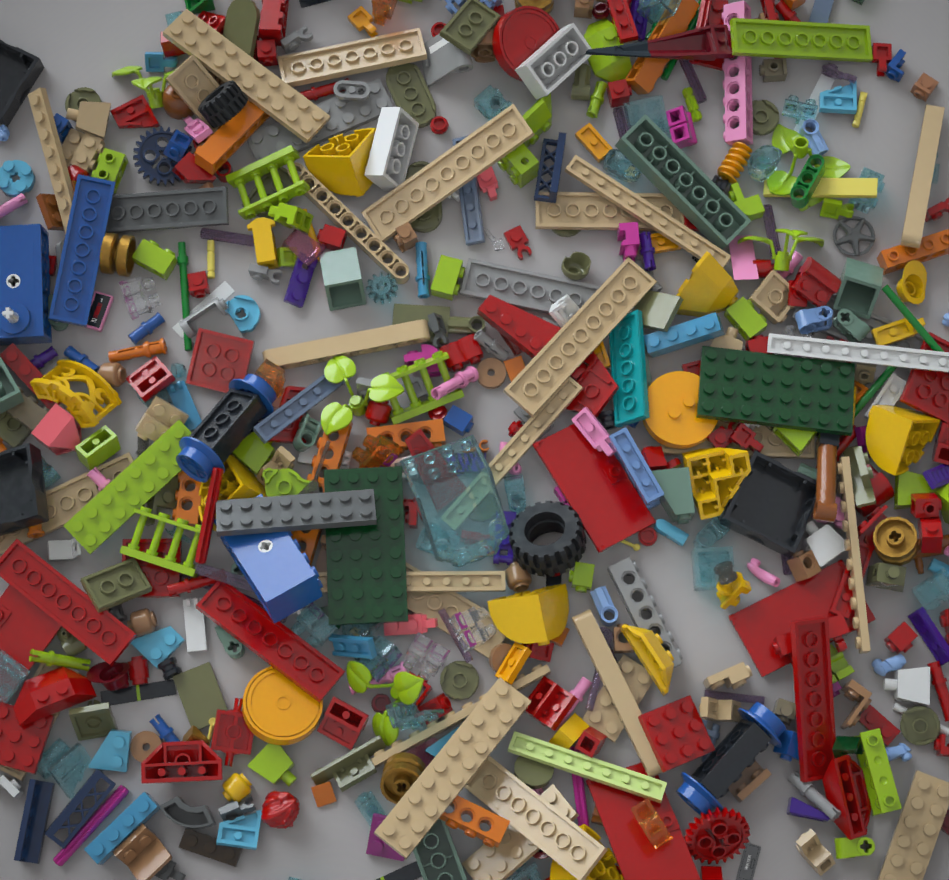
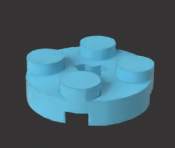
M21 160L5 161L0 168V189L10 197H16L20 193L24 194L32 190L35 184V175L32 168ZM18 175L20 180L13 182L12 177Z
M238 295L230 301L228 300L226 304L229 308L226 310L241 333L252 332L258 325L261 317L258 304L246 295ZM241 310H244V313L246 314V316L243 318H239V316L236 315L237 313H240Z

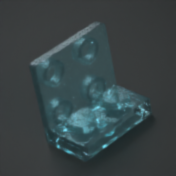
M0 649V700L8 703L31 671L2 649Z
M402 702L390 703L385 706L392 728H401L402 731L410 728L412 730L421 728L424 722L436 721L439 719V715L445 713L444 709L423 710L417 713V709L413 704L406 705Z

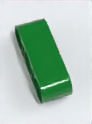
M814 154L808 158L790 191L791 204L795 208L800 209L808 204L825 173V162L821 155ZM811 180L810 183H805L804 181ZM798 195H802V196H803L802 198H799V199H798V198H795V197L798 196Z

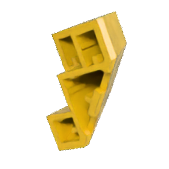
M708 251L691 270L690 279H685L679 288L676 296H680L683 301L676 314L702 317L714 312L720 313L738 300L737 294L739 290L732 277Z
M719 447L697 449L682 453L684 467H689L693 500L700 519L720 516L724 511L725 505L739 489V485L745 476L747 477L751 472L748 451Z

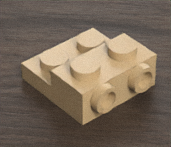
M72 128L62 144L67 167L71 165L79 166L86 170L89 175L91 171L95 170L98 156L100 153H103L105 148L102 138L87 132L84 134Z
M775 270L770 271L749 298L761 310L760 313L773 324H781L788 317L786 313L790 308H795L794 306H788L789 283Z
M155 396L136 426L137 436L145 441L149 438L155 442L178 420L185 424L189 415Z
M741 662L707 677L703 684L706 689L711 688L715 690L725 684L727 689L733 687V690L744 686L747 683L746 680L753 676L750 667L748 665L745 666L744 662Z

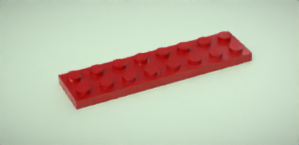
M17 538L0 557V577L109 665L112 666L137 636L136 633L107 610L98 613L86 593Z
M220 578L196 604L197 610L319 703L345 673L343 669L278 621L274 624L264 609L223 578Z
M828 617L790 622L800 781L802 782L823 779L830 761L835 759L832 751L836 740Z

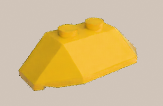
M626 624L622 625L620 630L661 694L665 696L669 691L674 667L672 654L669 650H664L661 645L663 641L658 633L654 634L652 630Z

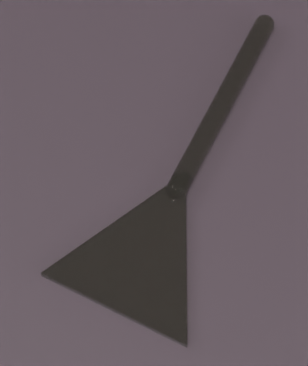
M327 440L314 479L299 494L320 493L318 477L330 445L329 440Z

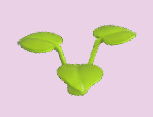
M126 66L112 72V77L131 73L137 74L139 79L132 80L131 84L146 92L150 108L155 109L163 107L162 95L166 87L165 79L175 70L164 73L163 79L159 76L143 78L139 71L143 69L141 66ZM163 80L162 91H160L159 87L153 88L152 84Z
M778 124L773 132L772 147L780 154H786L791 151L794 157L789 173L787 174L782 170L772 172L768 176L767 186L773 195L786 196L790 194L797 180V177L791 176L797 158L802 159L807 154H809V157L813 154L811 152L812 149L808 148L809 141L807 138L781 124ZM824 156L825 173L822 178H841L850 170L851 166L838 158Z
M775 229L777 233H786L783 252L778 251L777 255L772 239L746 236L738 240V244L746 240H757L769 244L772 259L775 260L774 270L789 271L790 261H792V256L798 243L810 241L821 247L824 245V240L821 238L799 237L800 235H808V232L790 229ZM789 236H792V240L795 241L789 254L787 248Z
M345 356L331 358L324 369L325 378L333 384H338L344 380L351 398L349 406L347 404L341 406L338 402H332L323 409L321 425L324 433L329 435L332 432L347 427L352 422L353 415H364L369 397L374 402H385L402 394L405 391L404 387L393 376L381 374L371 381V388L367 389L365 399L363 400L361 396L354 395L347 379L356 374L354 362Z
M349 661L346 668L347 680L355 692L364 693L367 687H391L390 694L396 701L384 711V715L378 712L372 720L375 735H380L385 745L391 746L398 738L399 727L396 720L388 716V713L399 702L406 705L413 704L420 695L424 679L401 671L395 675L394 682L373 685L370 684L372 675L368 668L357 661Z

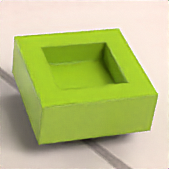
M297 247L277 248L278 267H294L298 256Z

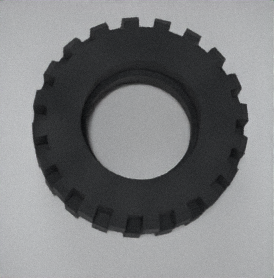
M545 501V503L537 502L532 507L529 505L525 508L524 512L521 511L517 515V519L513 520L509 529V542L517 563H519L523 570H527L528 573L533 575L537 573L538 576L545 577V575H549L551 577L555 576L556 573H565L566 569L573 568L575 562L581 560L582 554L586 550L585 544L587 540L581 518H579V514L567 504L563 505L562 502L556 501L552 503V501ZM560 532L563 534L552 544H533L534 540L544 533Z

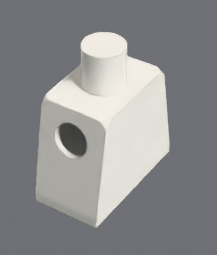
M813 520L806 524V532L809 534V537L804 540L803 545L807 551H813L820 568L845 551L844 539L831 526L826 524L819 529Z
M930 667L897 670L894 672V679L884 678L883 690L894 691V700L913 705L928 706L930 705Z

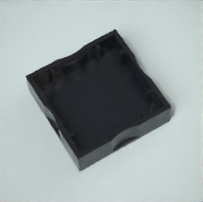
M1 39L0 124L8 127L45 67L39 57L18 47L8 45Z
M31 443L10 448L0 453V536L49 521L41 450Z
M754 451L749 457L751 472L747 477L745 476L739 485V489L733 498L729 500L719 524L790 558L795 554L806 530L808 518L814 510L816 480L802 473L792 471L780 462Z

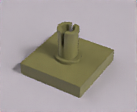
M91 700L88 702V706L69 709V717L78 741L105 737L112 729L118 730L109 702L100 704L98 700H94V705H92Z

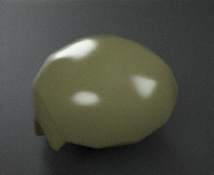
M575 251L570 257L565 256L561 270L569 279L581 280L588 275L591 260L585 253Z

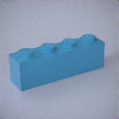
M714 312L671 326L668 332L656 331L644 335V341L648 354L655 358L723 336L725 333L719 315Z
M143 792L84 850L97 864L103 865L125 839L161 809L160 805L149 793Z

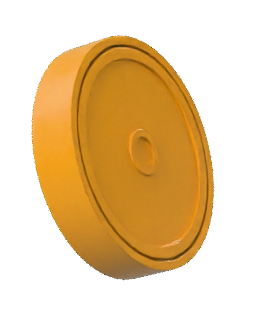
M686 371L669 372L658 377L649 386L650 418L642 421L647 432L660 444L674 449L692 448L704 442L714 430L718 420L696 418L699 388L698 375Z
M272 666L259 671L252 677L246 686L242 703L243 717L251 732L259 739L274 745H291L307 738L317 727L323 709V700L319 703Z

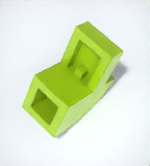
M739 183L731 184L728 198L751 221L762 218L765 209L759 194L744 198Z

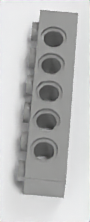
M630 557L608 566L607 571L634 626L648 630L652 628L658 629L663 641L661 645L667 647L674 658V661H672L674 663L673 669L680 666L683 659L682 654L678 648H674L672 644L674 641L670 631L666 632L663 626L665 620L661 613H657L655 606H657L652 595H648L646 591L648 586L644 578L640 579L637 573L639 568L635 560L631 561ZM631 576L634 579V583L626 584L623 578ZM639 593L643 600L635 602L632 599V595ZM641 612H650L651 618L648 620L643 619Z

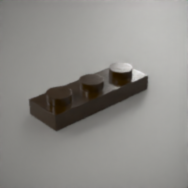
M185 828L179 844V848L234 867L237 866L243 849L216 845V838Z

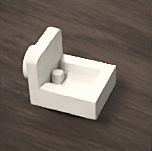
M5 775L0 777V789L4 787L14 798L18 799L24 794L20 789L22 785L13 778L11 780Z

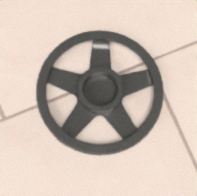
M852 216V218H843L836 224L833 231V240L836 247L842 253L849 256H860L867 253L874 245L875 232L872 225L865 218ZM849 220L859 221L853 229L844 223ZM864 224L869 228L871 236L861 233ZM839 226H841L846 232V236L837 240L836 232ZM860 241L871 242L866 250L860 252ZM845 243L852 244L854 253L845 251L840 245Z

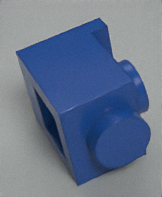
M56 113L54 121L60 142L63 143L73 127L68 119Z

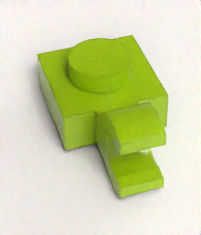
M824 197L819 216L838 219L840 215L852 218L854 204L846 203L842 205V200Z

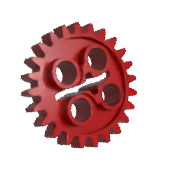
M716 807L715 812L708 809V814L706 815L701 812V818L694 817L695 823H689L690 829L685 830L687 835L684 836L690 855H693L694 860L699 859L701 863L707 860L708 865L712 861H715L717 865L721 859L726 863L727 857L734 859V853L740 855L739 849L746 848L744 843L749 842L748 837L751 835L745 817L740 812L735 813L733 808L728 812L727 807H724L722 811Z

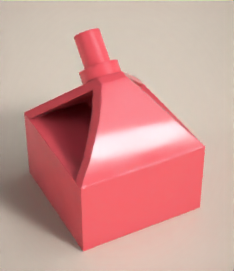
M56 403L31 432L43 446L57 456L71 451L76 452L75 446L82 442L79 423L74 416Z

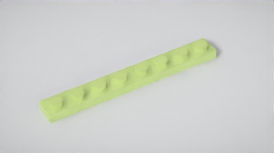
M514 731L508 747V752L658 803H661L667 786L665 781L593 757L591 758Z

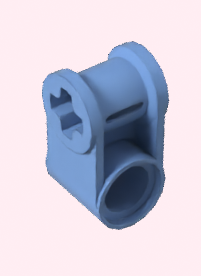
M829 306L802 309L795 314L799 332L804 335L828 330L832 326L833 310Z

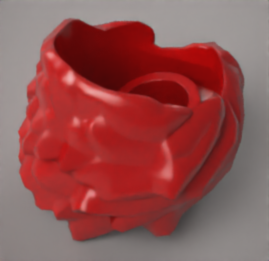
M272 791L268 793L262 805L261 819L263 822L277 829L293 827V822L300 810L299 800L289 792Z

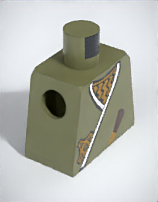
M882 562L875 563L868 567L866 586L903 592L907 567Z

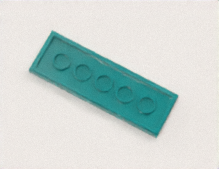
M640 310L628 313L609 334L611 374L619 387L613 396L615 427L618 428L650 418L642 311Z

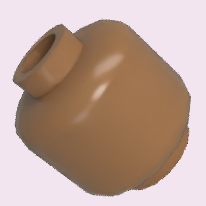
M103 363L99 370H97V373L111 387H120L126 381V369L120 363Z
M513 562L505 570V579L509 589L515 592H523L529 588V585L532 583L531 574L527 570H523L519 563Z
M148 608L132 612L130 620L127 621L128 628L136 633L137 636L153 633L155 627L158 626L154 611H150Z

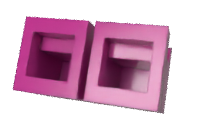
M683 105L666 111L672 141L680 149L698 143L691 113L686 112Z
M638 222L619 223L617 241H622L619 255H623V262L628 257L635 262L640 245Z

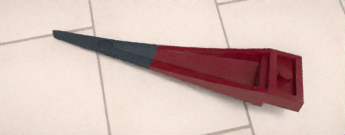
M707 25L652 40L588 49L585 53L587 55L705 61L734 57L732 55L731 37L727 25Z

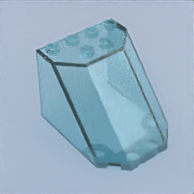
M474 435L400 461L409 490L437 561H446L451 563L452 566L460 568L488 556L496 555L500 549V543L503 539L507 538L510 532L492 471Z

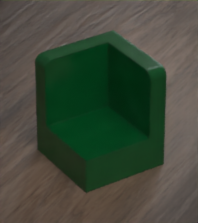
M837 736L832 751L834 758H838L848 754L862 755L864 749L860 737Z

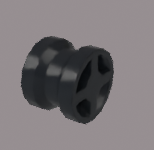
M716 174L712 179L724 193L729 181L720 179Z
M614 410L602 411L598 415L601 425L606 430L617 428L615 427Z
M171 657L158 664L159 670L163 672L164 680L173 678L172 676L182 672L181 668L176 664V657Z

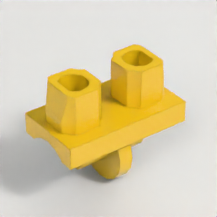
M736 572L727 582L719 581L716 584L718 590L716 595L721 601L720 607L725 610L730 605L736 607L739 604V595L741 593L748 594L751 591L749 581L744 580L740 572Z

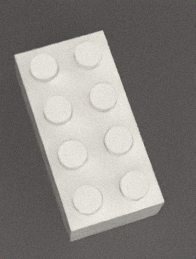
M571 23L562 27L518 66L515 71L537 100L547 96L591 56L585 54L586 51L592 48L576 25Z
M382 107L368 163L365 168L364 176L383 191H392L405 181L419 123L401 107Z

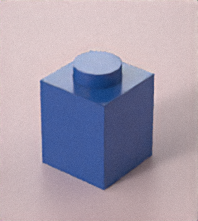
M455 405L451 407L443 420L444 426L461 436H464L466 432L469 433L474 426V423H472L473 416Z
M785 730L779 737L782 747L777 748L774 746L773 752L779 754L780 759L791 762L792 759L799 760L797 733Z

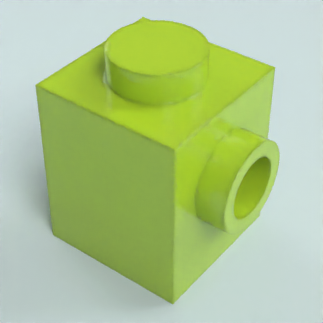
M575 562L574 571L570 570L568 582H572L571 588H575V591L586 593L587 590L590 591L595 564Z

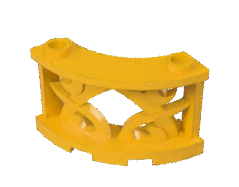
M58 360L56 362L57 366L42 378H34L30 382L38 399H47L65 404L67 406L66 410L74 416L81 428L95 427L103 417L122 403L117 391L102 376L88 366L72 360ZM69 382H84L88 386L89 395L82 392L74 393L70 390ZM94 409L98 412L96 415L93 413Z

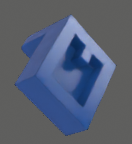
M902 49L893 57L887 65V71L884 72L888 78L900 82L904 75L900 68L905 63L903 58L906 52Z
M176 130L163 154L179 162L193 139Z

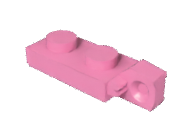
M187 116L183 119L187 125L184 127V130L198 144L213 133L211 128L198 118L193 120L190 116Z
M588 407L583 408L571 419L594 449H597L599 452L603 450L607 456H612L616 452L609 439L610 434Z

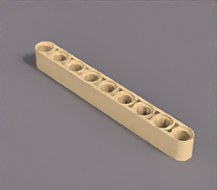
M927 104L925 107L901 246L920 248L945 107Z
M295 162L297 171L301 172L299 175L300 181L305 180L308 184H314L311 190L307 191L304 195L338 228L346 230L347 236L396 283L405 284L410 277L407 264L302 164ZM288 169L289 179H290L291 183H293L292 178H291V175H290V172H289V169ZM320 196L327 197L324 201L318 200ZM334 208L340 209L338 213L331 212ZM348 220L353 222L350 226L344 225ZM359 233L366 234L364 238L357 237ZM374 245L379 247L377 251H372L370 248ZM385 258H391L393 260L391 263L388 264L383 262ZM400 270L406 272L404 276H398L396 273Z
M421 319L272 348L263 351L262 354L265 371L276 372L327 362L335 356L352 357L424 343L431 340L428 321Z
M586 610L572 617L573 624L647 775L654 777L662 773L638 719V716L642 715L591 610Z

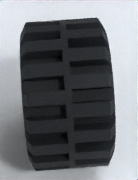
M231 80L211 92L201 102L198 111L212 128H216L236 116L246 105L248 97L236 82Z

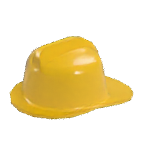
M912 260L905 265L903 276L896 286L898 296L902 302H910L917 305L925 299L927 282L926 269L918 260Z

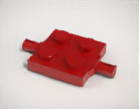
M235 698L234 709H217L210 748L226 753L224 766L232 767L234 755H251L254 734L244 720L243 712L241 711L243 699Z

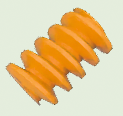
M734 142L732 148H730L725 156V160L721 162V166L717 169L718 176L723 180H728L731 184L736 183L737 180L735 178H740L739 172L744 171L742 166H747L748 162L746 160H751L752 158L749 154L752 153V149L744 143Z

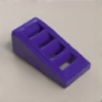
M941 464L923 472L922 475L932 490L949 483V465Z
M789 798L787 815L822 822L830 820L824 812L796 798Z

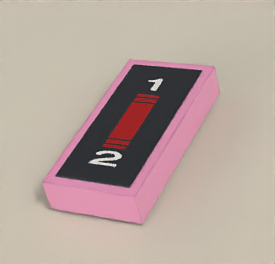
M95 291L87 327L85 328L102 332L114 300L113 296Z

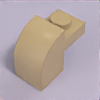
M280 446L272 460L260 469L256 479L265 486L262 473L266 468L293 469L295 466L293 462L296 458L283 446Z
M701 697L699 711L702 719L717 722L740 721L738 709L741 708V702Z
M812 829L803 833L796 841V848L820 876L836 864L832 854L820 843L817 834Z

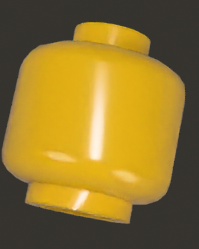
M234 773L223 782L222 787L224 791L222 794L229 802L233 800L239 803L251 793L250 786L252 784L243 773L240 775Z

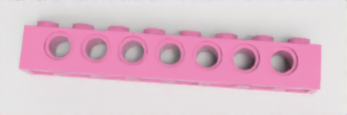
M745 1L724 5L722 20L724 25L728 26L730 37V20L732 18L751 19V7ZM734 55L733 58H724V63L722 64L724 72L723 89L725 90V97H723V105L725 107V114L723 115L725 131L723 138L731 147L734 142H741L746 145L753 144L752 56H738L734 59L736 57Z

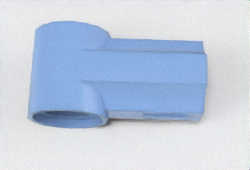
M814 119L805 120L799 130V134L808 139V148L812 149L813 155L818 154L822 156L829 149L819 131V124ZM805 127L811 128L813 132H808Z
M606 586L594 589L590 592L602 624L608 627L615 625L618 619V611L614 607ZM611 612L615 617L612 620H607L604 618V614Z

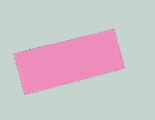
M736 236L729 243L734 280L759 279L757 265L753 264V260H756L753 240H746L738 244V240L746 236Z

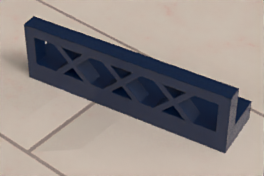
M559 132L558 140L543 139L534 195L535 201L556 203L566 133ZM546 145L557 146V149L550 153ZM548 159L554 162L550 167H547L544 163ZM548 173L552 179L545 182L542 176ZM546 188L550 195H539V191Z
M97 768L48 827L45 835L64 849L114 788L116 783ZM100 778L110 784L106 791L96 792V783ZM94 787V793H89ZM94 795L95 804L93 807L83 808L82 800L86 796ZM81 804V809H76ZM73 812H81L82 820L78 824H70L69 816ZM70 827H75V829L71 832ZM68 828L69 836L64 842L54 836L59 829Z
M30 779L14 856L15 861L39 864L55 783Z

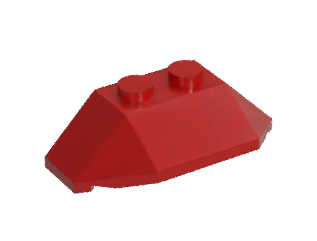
M62 666L26 680L13 710L21 727L97 696L91 681L87 677Z
M203 740L162 742L141 763L142 784L223 780L222 759Z
M850 755L832 759L822 779L826 798L841 811L840 816L833 822L849 840H853L867 834V826L871 814V805L863 769L851 759Z

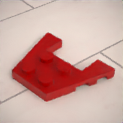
M593 351L584 361L589 366L577 381L583 387V390L567 406L566 410L579 413L583 408L588 407L597 418L619 387Z

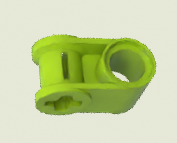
M847 837L834 838L836 859L868 856L875 850L874 841L868 837H858L853 840H849ZM863 841H865V844H869L866 852L864 849H860V845L864 843Z

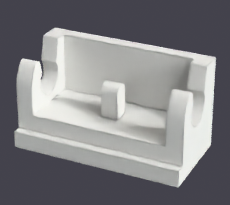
M567 294L551 305L549 314L562 328L580 308Z

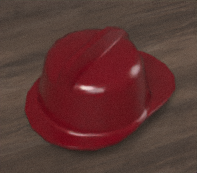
M101 662L92 666L86 676L89 681L101 683L109 691L128 688L129 664L115 662L111 666L107 662Z

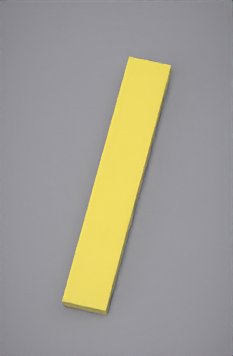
M764 177V197H791L790 194L777 196L770 193L767 186L768 177ZM821 178L811 198H877L878 178ZM806 180V181H804V182H805V183H810L811 180Z

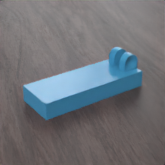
M179 380L176 384H170L167 387V391L174 406L189 415L184 425L193 432L202 420L185 381Z
M338 634L328 637L329 641L333 642L334 651H332V654L334 656L373 659L377 656L373 637Z

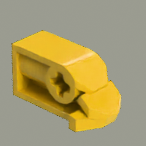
M265 217L256 218L247 225V229L253 232L257 263L269 269L279 268L274 233L271 230L272 227L276 226L274 220Z

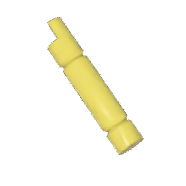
M860 92L857 112L852 123L854 128H859L868 94L866 92Z
M214 240L207 241L208 279L215 278Z

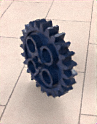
M160 126V131H157L154 127L153 133L146 131L147 137L140 135L142 142L136 141V146L139 148L133 149V152L137 154L133 156V160H137L134 166L140 167L138 174L144 172L143 179L149 177V183L151 184L155 180L157 186H159L160 182H163L166 187L169 181L173 186L175 179L179 183L181 182V179L172 171L178 162L169 157H163L160 160V154L164 155L163 152L166 146L160 147L157 143L163 140L168 145L176 131L170 132V127L166 131L163 130L162 126ZM192 146L188 147L183 157L192 150ZM147 154H153L155 156V159L147 160L145 156ZM160 160L155 168H152V166ZM161 166H167L169 168V171L164 173L161 172L159 168Z

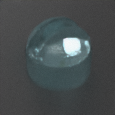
M173 363L171 365V373L175 379L181 378L186 374L187 370L182 363Z

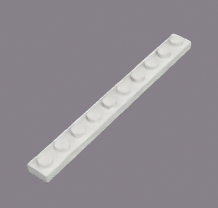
M772 333L768 335L767 353L949 373V352Z

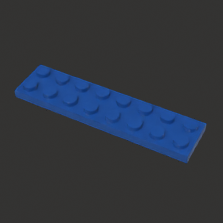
M80 174L77 176L49 320L87 327L100 263L101 245L106 233L115 182Z

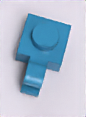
M145 52L146 72H164L165 67H177L178 56L164 57V52Z

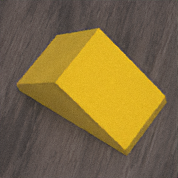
M574 713L555 733L549 743L570 749L580 738L583 730L590 726L578 714Z

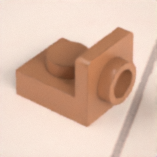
M923 72L910 92L916 98L926 102L939 82Z

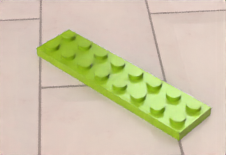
M732 18L730 20L732 55L869 63L873 60L870 26L744 18Z
M180 420L173 424L63 525L89 554H92L135 514L133 512L134 508L140 509L141 506H144L182 471L176 461V456L181 452L179 441L183 437H189L192 432Z

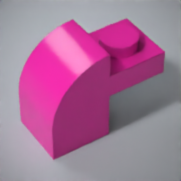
M421 344L422 352L414 350L403 355L405 365L407 367L414 364V361L420 358H425V360L431 358L432 354L439 350L434 346ZM437 363L426 367L430 378L441 376Z

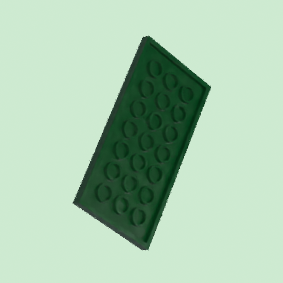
M702 346L696 418L851 436L853 432L855 364Z
M402 466L324 470L325 492L374 489L377 525L326 528L329 626L408 622Z

